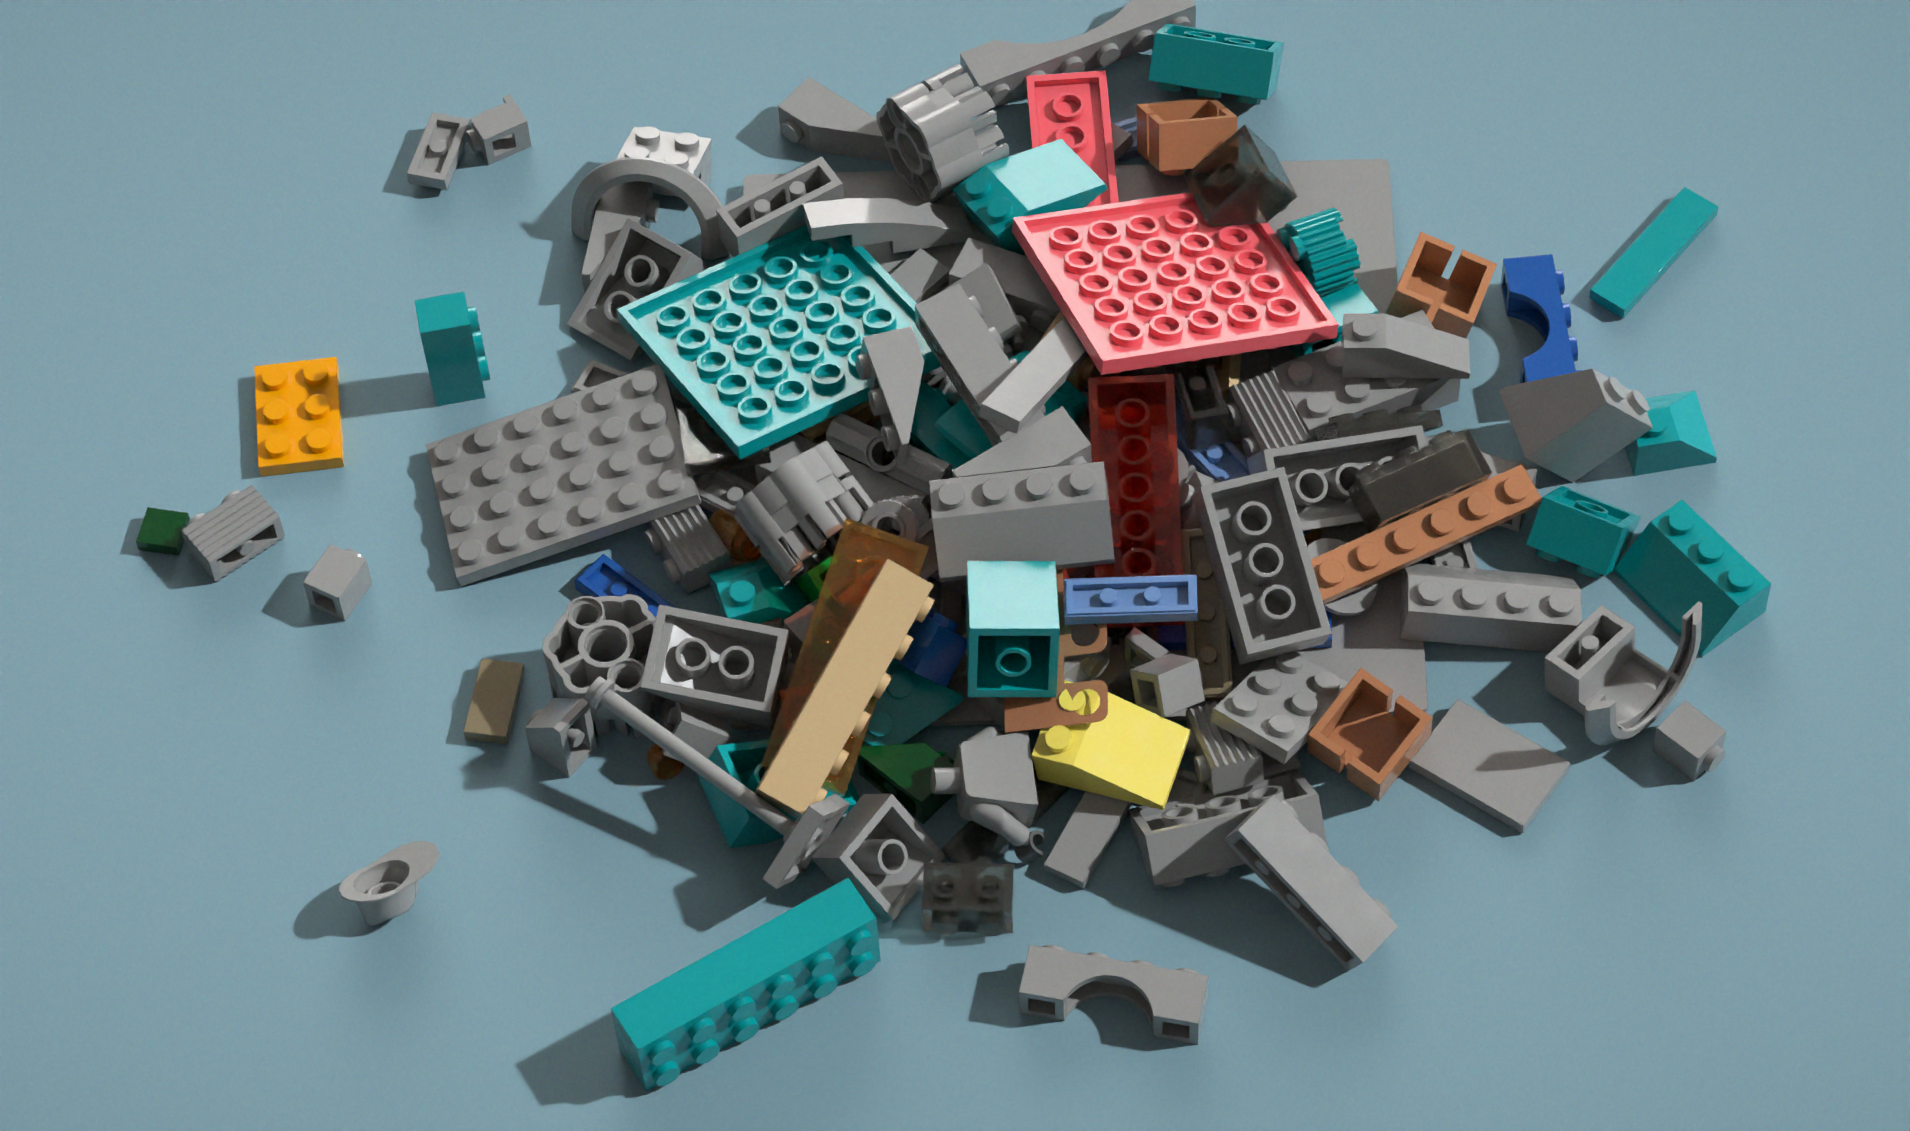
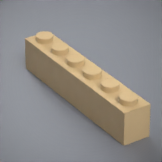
M890 559L883 563L754 793L797 819H801L809 805L824 800L828 791L821 788L826 777L829 772L835 776L839 773L849 755V752L843 750V747L850 734L858 738L871 715L864 711L872 696L880 699L892 678L891 675L886 673L888 666L893 658L899 661L902 660L913 640L911 636L907 635V632L914 620L922 623L935 600L928 597L934 586L933 584Z

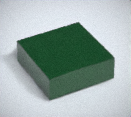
M147 507L136 540L138 549L180 555L184 543L181 530L189 522V514L187 512Z

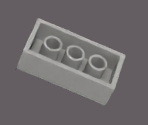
M1423 310L1402 317V319L1434 328ZM1341 341L1272 367L1312 438L1311 442L1379 432L1459 400L1461 379L1342 378Z
M1280 467L1200 487L1193 501L1239 664L1324 644L1332 634L1285 468Z

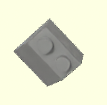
M863 794L811 859L834 885L849 878L871 910L888 920H894L945 858V854L893 794Z

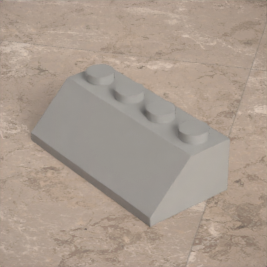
M1422 425L1265 449L1247 458L1250 475L1280 467L1285 468L1302 531L1409 515L1437 503Z
M1104 461L929 481L932 523L941 582L966 580L967 561H1055L1056 570L1115 563Z
M1418 563L1400 570V639L1551 652L1582 623L1581 589L1572 577Z
M1298 770L1265 777L1264 783L1212 795L1211 790H1208L1199 795L1192 796L1191 794L1175 798L1177 800L1168 801L1164 810L1148 806L1131 808L1128 811V815L1145 872L1154 885L1160 884L1163 887H1174L1185 883L1186 878L1201 874L1207 877H1216L1226 874L1231 867L1246 864L1224 839L1259 804L1273 794L1278 800H1283L1292 806L1298 815L1297 820L1310 833L1318 835L1327 844L1319 795ZM1196 799L1199 802L1197 808L1194 806H1176L1177 804L1189 803V801Z

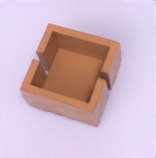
M1215 98L1137 104V151L1164 175H1182L1186 173V169L1200 168V170L1205 172L1222 171L1225 169V165L1238 164L1237 116L1228 108H1224V105Z
M1420 232L1385 314L1402 318L1423 310L1435 329L1467 338L1497 264L1462 250L1449 279L1441 277L1455 246Z
M1360 667L1309 732L1307 752L1339 774L1345 767L1347 769V780L1379 802L1431 735L1433 717L1401 695L1395 701L1394 716L1391 715L1388 711L1392 707L1393 689Z

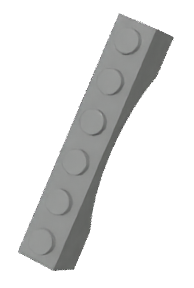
M1130 0L1114 17L1082 35L1046 43H1013L993 40L960 53V65L963 67L961 75L967 72L974 87L979 86L983 89V92L986 91L996 107L1002 106L1013 99L1027 95L1026 76L1088 72L1101 66L1111 65L1117 60L1135 53L1148 51L1153 47L1155 32L1167 23L1196 28V5L1193 0Z

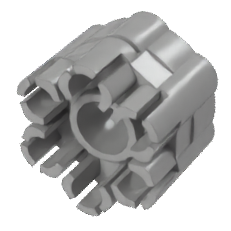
M955 64L887 98L886 103L876 114L877 123L894 170L924 202L933 203L953 193L955 187L985 164L1009 156L1007 143L999 146L995 144L1005 137L997 125H991L997 122V115L994 110L971 120L977 115L995 107L986 91L983 92V89L979 86L974 87L967 72L957 77L958 74L963 72V67L959 64Z
M824 441L783 463L736 504L735 520L757 549L761 548L759 552L785 586L793 583V577L797 580L806 572L834 555L825 542L837 553L846 547L845 544H849L861 536L859 530L862 516L865 515V511H868V507L873 505V501L853 475L849 476L851 472L828 441Z
M632 594L620 597L581 596L568 604L566 612L560 617L552 632L545 637L542 644L553 698H583L588 701L585 698L588 688L601 676L605 680L611 679L614 681L615 687L613 691L654 720V706H661L665 698L640 689L656 620L654 615L648 610L647 603L641 597ZM603 705L597 710L590 706L592 722H594L598 737L610 732L612 719L614 720L615 730L619 734L629 735L630 726L627 722ZM633 727L635 738L644 736Z

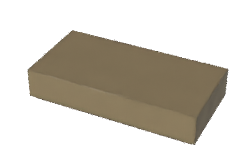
M481 659L464 728L465 740L508 744L525 675L524 663Z

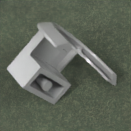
M650 126L633 127L617 158L592 170L579 184L572 201L571 232L582 240L589 241L598 200L606 191L626 182H649L652 184L653 193L681 197L692 209L701 230V259L711 260L727 257L729 251L720 240L716 212L717 209L723 206L715 193L708 187L711 181L712 139L698 137L690 132L678 134L659 131L657 128Z
M1700 601L1697 602L1682 617L1680 644L1669 670L1635 649V626L1603 605H1600L1545 657V690L1585 716L1586 735L1595 744L1607 745L1639 734L1650 726L1669 706L1692 669L1701 641L1702 603Z

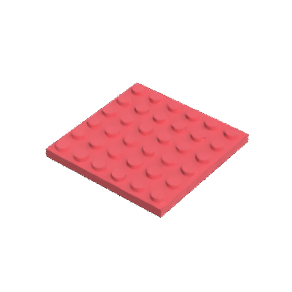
M1242 185L1013 218L1012 233L1101 375L1118 374L1123 371L1148 367L1157 368L1162 365L1187 361L1194 362L1206 358L1238 355L1244 352L1277 349L1283 346L1315 343L1321 340L1337 338L1339 324Z

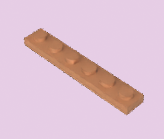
M1518 465L1311 559L1323 604L1329 603L1539 507L1542 498L1523 465Z

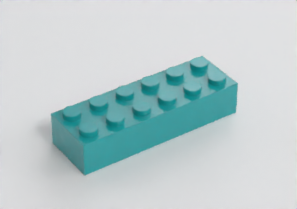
M846 878L613 1006L611 1012L619 1050L645 1091L657 1085L665 1086L673 1082L680 1072L697 1063L704 1064L711 1061L725 1047L736 1041L744 1042L752 1038L761 1027L774 1020H784L790 1017L804 1003L813 998L820 999L826 997L840 983L853 976L860 977L870 972L876 963L881 961L875 915L850 879Z

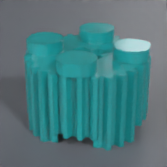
M1334 207L1287 222L1283 228L1276 230L1277 237L1320 298L1357 283V278L1353 277V270L1359 269L1361 265L1357 245L1353 238L1347 240L1343 231L1340 230L1339 222H1342L1343 218L1340 211H1337Z

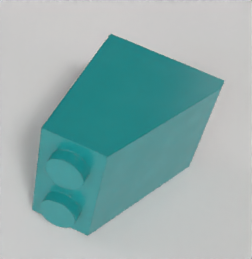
M967 561L966 630L968 697H1057L1060 625L1056 562Z

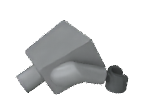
M987 727L959 744L953 767L932 768V793L956 794L959 816L961 818L972 820L1001 835L1014 845V852L1018 859L1028 864L1043 856V852L1037 849L1036 846L1044 842V835L1041 831L1034 830L1029 832L1027 828L1031 827L1038 806L1028 732L1007 734L994 727Z

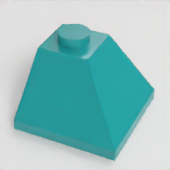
M1695 390L1645 398L1649 405L1647 415L1653 428L1625 447L1634 476L1716 463L1717 456Z
M764 557L708 573L722 617L784 629V620L809 604L807 598L795 582L796 578L793 577V583L785 586Z

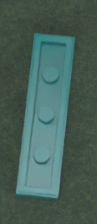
M1684 187L1590 289L1589 298L1619 317L1624 318L1717 216L1718 206Z

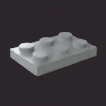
M1296 651L1269 657L1213 708L1210 721L1285 764L1308 741L1309 732L1349 682L1303 657Z

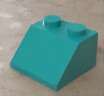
M1561 486L1542 498L1526 545L1536 548V555L1553 562H1560L1561 559L1577 564L1575 569L1578 572L1590 577L1599 578L1601 574L1606 576L1614 570L1641 516Z

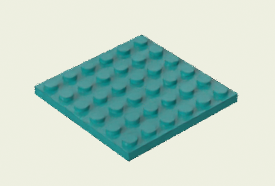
M807 225L617 309L619 323L655 364L662 368L670 381L739 459L868 401V392L870 391L866 379L861 380L859 378L855 364L856 355H860L863 337L911 326L925 361L922 375L941 367L916 327L915 305L917 303L862 246L852 247L849 235L812 241Z

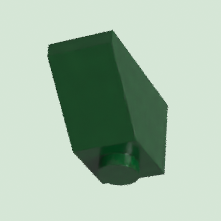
M926 743L862 746L857 751L859 775L883 794H893L908 813L922 824L929 820L955 795L932 793V768L953 767L954 760L943 751L937 753Z

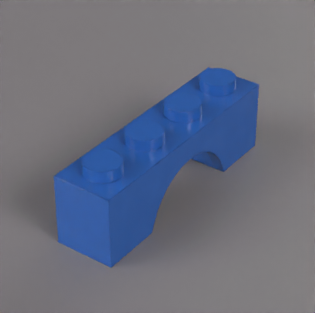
M1553 254L1504 258L1500 284L1506 315L1532 325L1545 341L1538 351L1522 359L1520 383L1582 371L1575 369L1574 361L1578 360L1577 340L1575 336L1569 337L1567 328L1571 327V311L1569 303H1562L1561 295L1565 291L1564 276L1562 270L1555 269Z

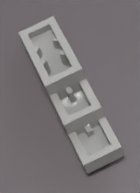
M845 198L803 203V217L812 241L849 235L852 247L889 241L893 253H900L920 248L924 249L966 242L968 237L973 239V233L964 210L945 205L892 198Z

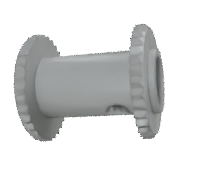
M897 495L883 501L879 500L877 503H873L872 507H868V511H865V515L862 516V521L860 522L861 540L864 541L867 550H870L877 557L880 556L882 559L901 558L902 555H906L914 547V543L917 542L916 538L919 537V528L930 520L928 509L920 501L910 496ZM892 520H897L900 525L901 532L898 535L892 529Z

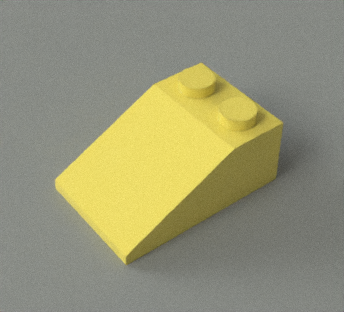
M1064 680V684H1066V683H1074V682H1070V681ZM1065 689L1059 696V703L1064 710L1075 711L1080 715H1090L1098 709L1100 697L1096 691L1085 689L1078 692L1072 700L1068 690ZM1108 692V714L1104 720L1095 723L1069 726L1056 725L1051 728H1043L1040 730L1031 756L1039 780L1164 810L1191 733L1190 729Z

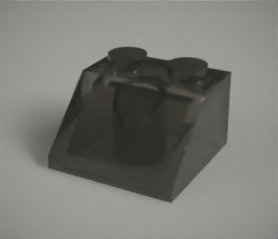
M1246 125L1242 126L1184 176L1205 222L1210 227L1267 223L1279 212L1285 210L1298 197L1275 152Z

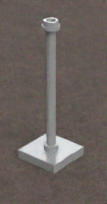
M599 676L591 684L585 694V698L590 701L592 708L597 710L603 705L784 836L783 842L785 844L762 879L778 889L805 874L813 862L811 857L829 837L850 803L837 794H833L820 802L809 805L801 819L793 821L613 691L615 687L614 681L611 679L605 680Z

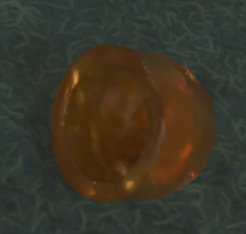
M656 743L648 751L647 764L659 780H668L675 777L685 766L681 761L663 755V749Z

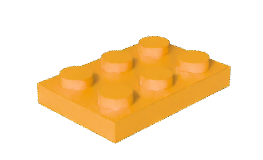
M337 357L254 366L258 468L261 477L344 467L340 377Z

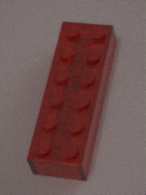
M1174 374L1088 378L1092 463L1104 461L1115 563L1095 565V578L1183 575ZM1185 621L1107 623V628L1185 625Z

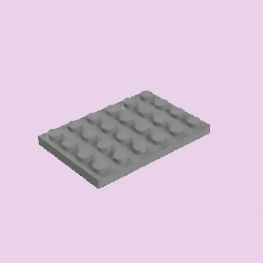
M658 364L426 444L454 570L461 586L702 503L669 380Z

